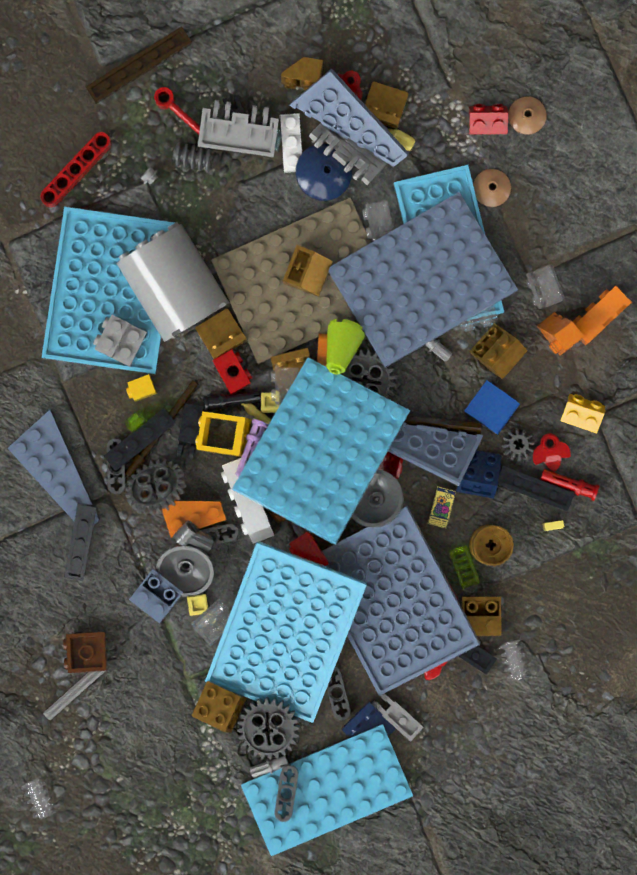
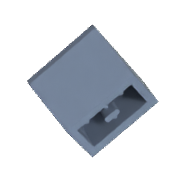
M152 569L129 600L158 623H161L183 592Z

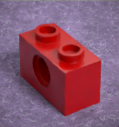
M230 350L212 360L231 395L251 385L249 380L252 379V376L248 369L243 370L240 364L243 360L238 352L234 353L233 350ZM232 366L239 369L238 375L234 377L228 374V370Z

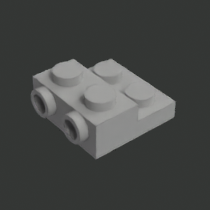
M111 315L110 318L106 317L102 324V327L105 328L102 335L98 334L94 340L95 350L131 367L147 332L114 315Z

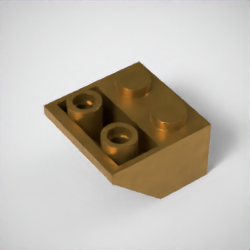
M303 57L281 73L282 84L290 89H296V87L304 88L303 90L308 89L321 78L323 60Z
M296 245L283 278V283L319 297L332 260L312 250Z
M494 323L469 352L491 372L503 379L525 355L527 349L517 338Z
M462 597V609L476 635L501 636V597Z

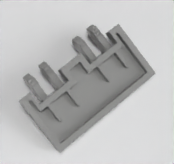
M219 100L214 102L212 118H210L211 109H202L198 147L274 157L279 119L270 117V124L267 126L269 107H264L262 125L255 124L258 110L255 105L252 106L250 123H248L249 114L233 112L232 120H229L231 102L225 104L224 119L217 118L220 105Z
M322 123L309 135L313 141L318 139L314 144L316 148H319L324 141L329 144L324 150L326 156L333 149L336 150L332 156L343 166L347 164L344 168L346 173L355 165L359 170L355 172L353 178L357 180L364 173L365 175L361 181L366 185L388 164L376 157L373 152L357 146L356 142L349 138L347 140L323 126Z

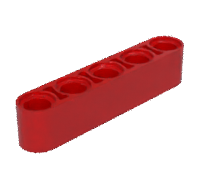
M99 132L95 134L43 189L40 198L45 206L50 208L57 206L109 151L112 143L106 133ZM100 138L107 139L105 146L97 145ZM87 152L94 153V157L91 160H85L84 156ZM74 166L81 167V171L78 174H72L71 169ZM61 180L68 181V185L65 188L58 187V183ZM49 193L55 195L52 202L45 201V197Z

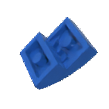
M486 380L465 409V412L498 435L520 403Z

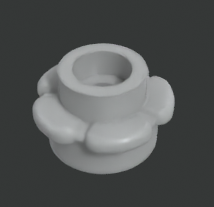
M150 167L140 177L144 181L143 184L147 182L149 184L153 183L158 177L156 175L157 170Z

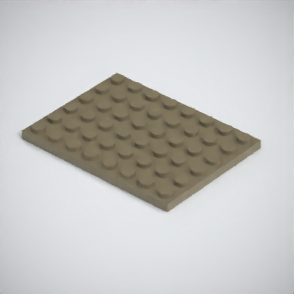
M351 198L211 260L258 364L271 359L272 356L283 354L318 338L319 333L327 334L329 322L333 319H337V322H342L343 319L356 321L355 316L329 272L319 297L283 283V278L296 245L312 250L332 260V266L371 243Z

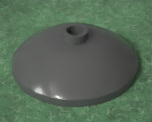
M377 470L351 517L359 524L371 528H378L391 523L399 515L404 500L403 491L397 479L386 471ZM379 497L380 502L375 504L374 499Z
M175 545L161 554L157 561L156 572L183 592L181 596L189 597L202 593L210 586L214 576V566L210 557L200 548L192 545L185 547Z

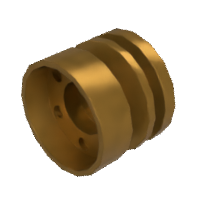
M488 524L480 526L470 537V552L475 560L482 564L490 566L501 565L513 553L514 543L512 536L500 526ZM489 540L494 543V546H491V550L485 546L486 543H489Z

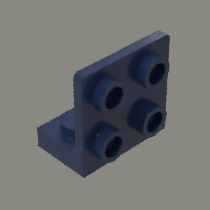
M476 450L460 485H457L456 492L494 499L498 486L502 456Z
M368 701L342 727V731L346 735L353 737L383 724L389 736L395 730V727Z

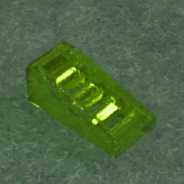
M137 411L126 419L125 424L129 431L133 433L146 423L147 419L140 411Z
M467 545L450 550L449 553L461 588L465 589L479 584L480 580ZM466 553V556L455 559V556ZM469 561L467 564L458 566V563ZM471 568V571L465 572L463 574L460 573V571ZM474 575V578L463 581V578Z

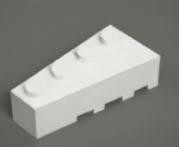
M240 458L222 465L224 472H221L224 482H228L231 489H228L231 500L235 499L237 503L234 509L238 518L242 517L244 523L241 524L242 530L245 535H249L254 544L257 541L274 536L263 506L232 489L239 477L235 475V472L240 463Z

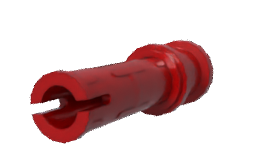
M546 469L543 470L540 479L541 481L574 491L577 496L589 497L592 501L595 500L600 486L598 484L586 483L583 479L577 481Z

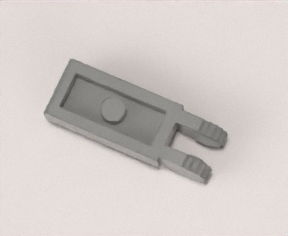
M385 693L380 695L391 706L385 711L376 701L372 705L409 741H412L423 729V726L396 701L393 702Z

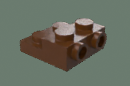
M105 632L66 634V639H63V648L67 650V658H64L65 670L68 669V673L107 671Z

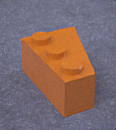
M617 286L611 291L606 289L599 296L601 300L597 304L592 302L585 309L587 313L583 317L579 315L572 321L584 335L581 341L585 346L632 303Z
M555 312L537 325L538 329L549 341V348L554 354L558 353L560 356L584 337L571 320L563 318Z
M174 501L175 506L170 504L169 510L164 508L162 511L171 538L174 537V533L186 521H191L198 529L227 520L220 501Z

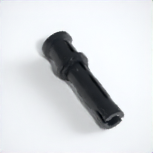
M261 390L232 395L219 393L218 396L210 397L203 395L205 412L214 409L225 410L226 407L243 403H261Z

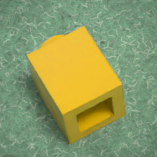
M149 374L127 382L129 386L126 388L127 394L135 402L157 394Z

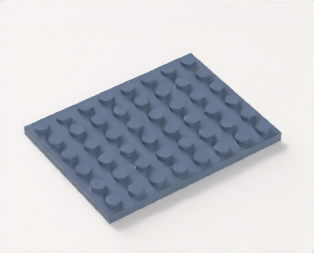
M460 192L330 266L328 271L359 325L363 327V332H365L366 337L385 368L518 291Z
M408 506L402 508L399 515L391 523L378 528L367 527L322 551L329 561V564L325 567L367 583L347 636L379 696L481 644Z

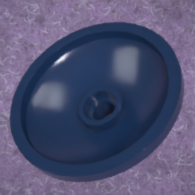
M322 144L319 148L313 145L306 149L300 155L295 168L296 180L301 190L309 197L319 201L333 200L342 195L349 187L352 178V169L346 173L344 168L347 164L343 166L332 156L336 151L335 149L327 156L324 154V150L329 144ZM324 167L329 168V173L324 172Z

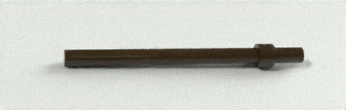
M191 381L168 413L172 419L176 417L199 385L195 381ZM160 437L132 459L134 461L125 474L131 477L139 466L145 463L146 456Z

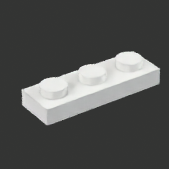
M299 114L280 115L284 173L295 172L297 161L302 154Z

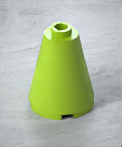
M333 319L329 322L327 329L326 367L332 374L338 375L345 372L365 338V332L362 331L363 327L354 321L343 319L342 322H337V319Z

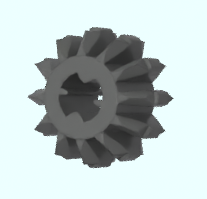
M518 428L514 431L515 436L511 431L507 432L510 438L503 437V440L508 442V444H503L502 448L508 447L509 450L505 451L504 454L508 455L511 452V460L517 455L518 461H521V454L527 459L529 455L526 451L531 453L534 451L528 447L535 444L534 441L528 442L532 435L529 434L525 437V429L519 435ZM518 440H521V445H523V448L521 449L520 447L518 448V450L515 449L516 445L513 444L514 441L517 442Z

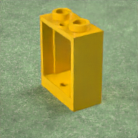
M202 411V416L199 418V435H197L195 442L196 449L241 457L247 444L246 435L250 433L252 419ZM211 418L237 422L233 450L207 446Z

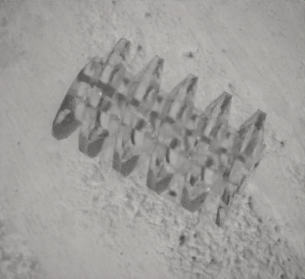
M522 639L505 642L499 647V649L505 650L501 657H507L503 664L509 665L505 672H511L506 678L513 681L531 677L530 674H525L530 670L529 667L523 666L527 663V660L521 659L526 654L519 651L524 646L517 644Z
M39 777L25 783L21 790H28L24 797H31L27 804H34L30 808V811H37L33 818H40L41 820L58 811L51 810L55 804L48 803L52 797L50 795L45 796L48 788L42 789L45 781H38L41 778Z

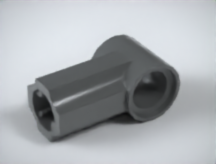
M186 521L174 533L175 540L181 546L192 545L204 552H208L214 542L213 537L199 531L197 526L191 521Z

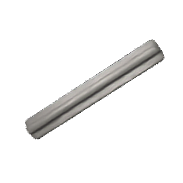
M105 671L88 672L44 712L45 717L49 720L54 718Z

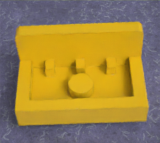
M569 394L561 421L597 433L605 414V406L598 401L584 399L581 395Z

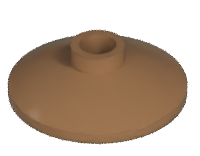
M522 97L511 105L508 119L515 131L525 135L534 134L544 126L546 110L544 105L536 98ZM526 111L531 112V117H526L524 113Z
M496 169L482 171L473 183L477 201L487 207H497L503 204L511 192V184L508 177ZM495 184L496 189L490 190L489 185Z

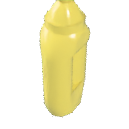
M388 129L407 151H411L416 142L413 137L399 129Z
M251 403L241 404L249 415L268 425L270 424L272 419L258 410L255 405Z

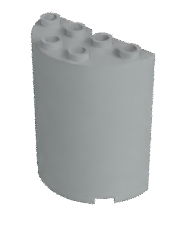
M178 222L169 226V231L161 230L151 237L152 241L148 242L146 239L135 247L136 250L131 254L129 251L119 256L120 261L116 263L164 342L229 303L183 225H179Z

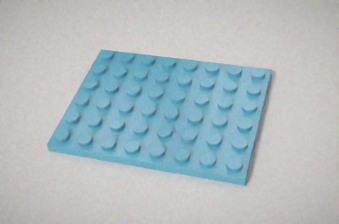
M64 207L42 358L156 374L161 336L116 263L120 261L119 256L127 251L130 254L136 250L135 247L146 239L148 242L152 241L151 237L161 230L169 231L168 227L174 224V222ZM111 315H114L147 332L131 367L95 350L96 345L93 343L98 334L102 335L105 329L102 327V324L106 317L110 318Z
M307 358L232 489L336 544L410 410L341 374H332L326 366Z
M257 541L205 682H212L226 690L254 701L261 698L265 702L266 697H268L269 701L272 702L275 697L276 703L279 704L283 700L284 707L290 705L289 712L295 710L293 716L313 723L367 583Z

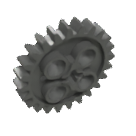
M360 350L359 356L355 354L345 372L340 373L347 378L363 379V376H366L368 381H379L381 385L367 383L364 387L368 389L375 387L378 390V394L389 399L387 394H393L389 388L395 387V384L390 382L395 379V376H390V373L394 370L385 368L381 360L377 358L376 353L370 356V350L367 351L366 355ZM358 365L361 367L362 373L360 375H353L351 368ZM371 369H379L381 372L380 377H371Z
M158 459L156 464L150 461L148 467L143 465V470L137 469L138 474L131 475L133 480L127 481L129 486L125 488L127 491L125 496L134 511L137 510L139 514L144 512L146 516L149 512L155 515L156 511L162 514L164 508L169 510L170 504L175 506V500H181L179 494L185 493L182 488L187 487L185 484L187 480L178 464L175 465L173 461L168 463L166 459L161 463Z
M266 697L265 702L258 698L257 704L252 701L250 703L251 708L246 706L244 709L246 713H241L240 717L243 719L238 721L241 727L237 729V732H242L239 739H245L242 746H249L247 752L254 750V757L260 753L261 759L265 755H268L269 760L272 759L273 755L279 759L280 752L285 756L287 754L286 749L291 751L293 749L291 744L296 745L297 740L294 737H299L300 733L295 730H299L300 725L295 723L298 722L299 718L292 717L295 714V710L289 712L290 705L284 707L283 700L278 704L275 697L272 702L269 701L268 697ZM266 712H269L270 715L269 728L272 729L270 732L271 745L268 744V728H265L268 723ZM254 716L262 717L263 722L257 723L254 720ZM273 716H281L282 722L274 721ZM281 734L284 740L277 741L274 735ZM255 735H262L264 741H257Z

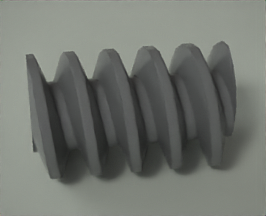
M178 141L174 148L171 165L174 161H176V166H180L183 162L184 168H187L190 164L192 170L198 165L200 172L205 167L206 173H209L213 155H211L209 148L205 153H203V147L196 151L195 145L189 150L187 143L181 148V144Z

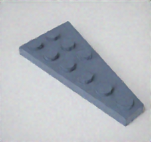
M332 69L289 105L294 109L298 108L303 111L306 116L320 121L323 126L347 140L349 138L356 142L357 146L368 149L376 157L393 167L409 154Z
M49 410L12 443L8 450L69 517L75 521L78 503L93 504L56 424L52 411ZM97 513L95 515L94 525L99 521Z
M403 423L388 452L459 486L483 435L466 434V432L459 431L457 433L447 431V429L422 425L413 426Z

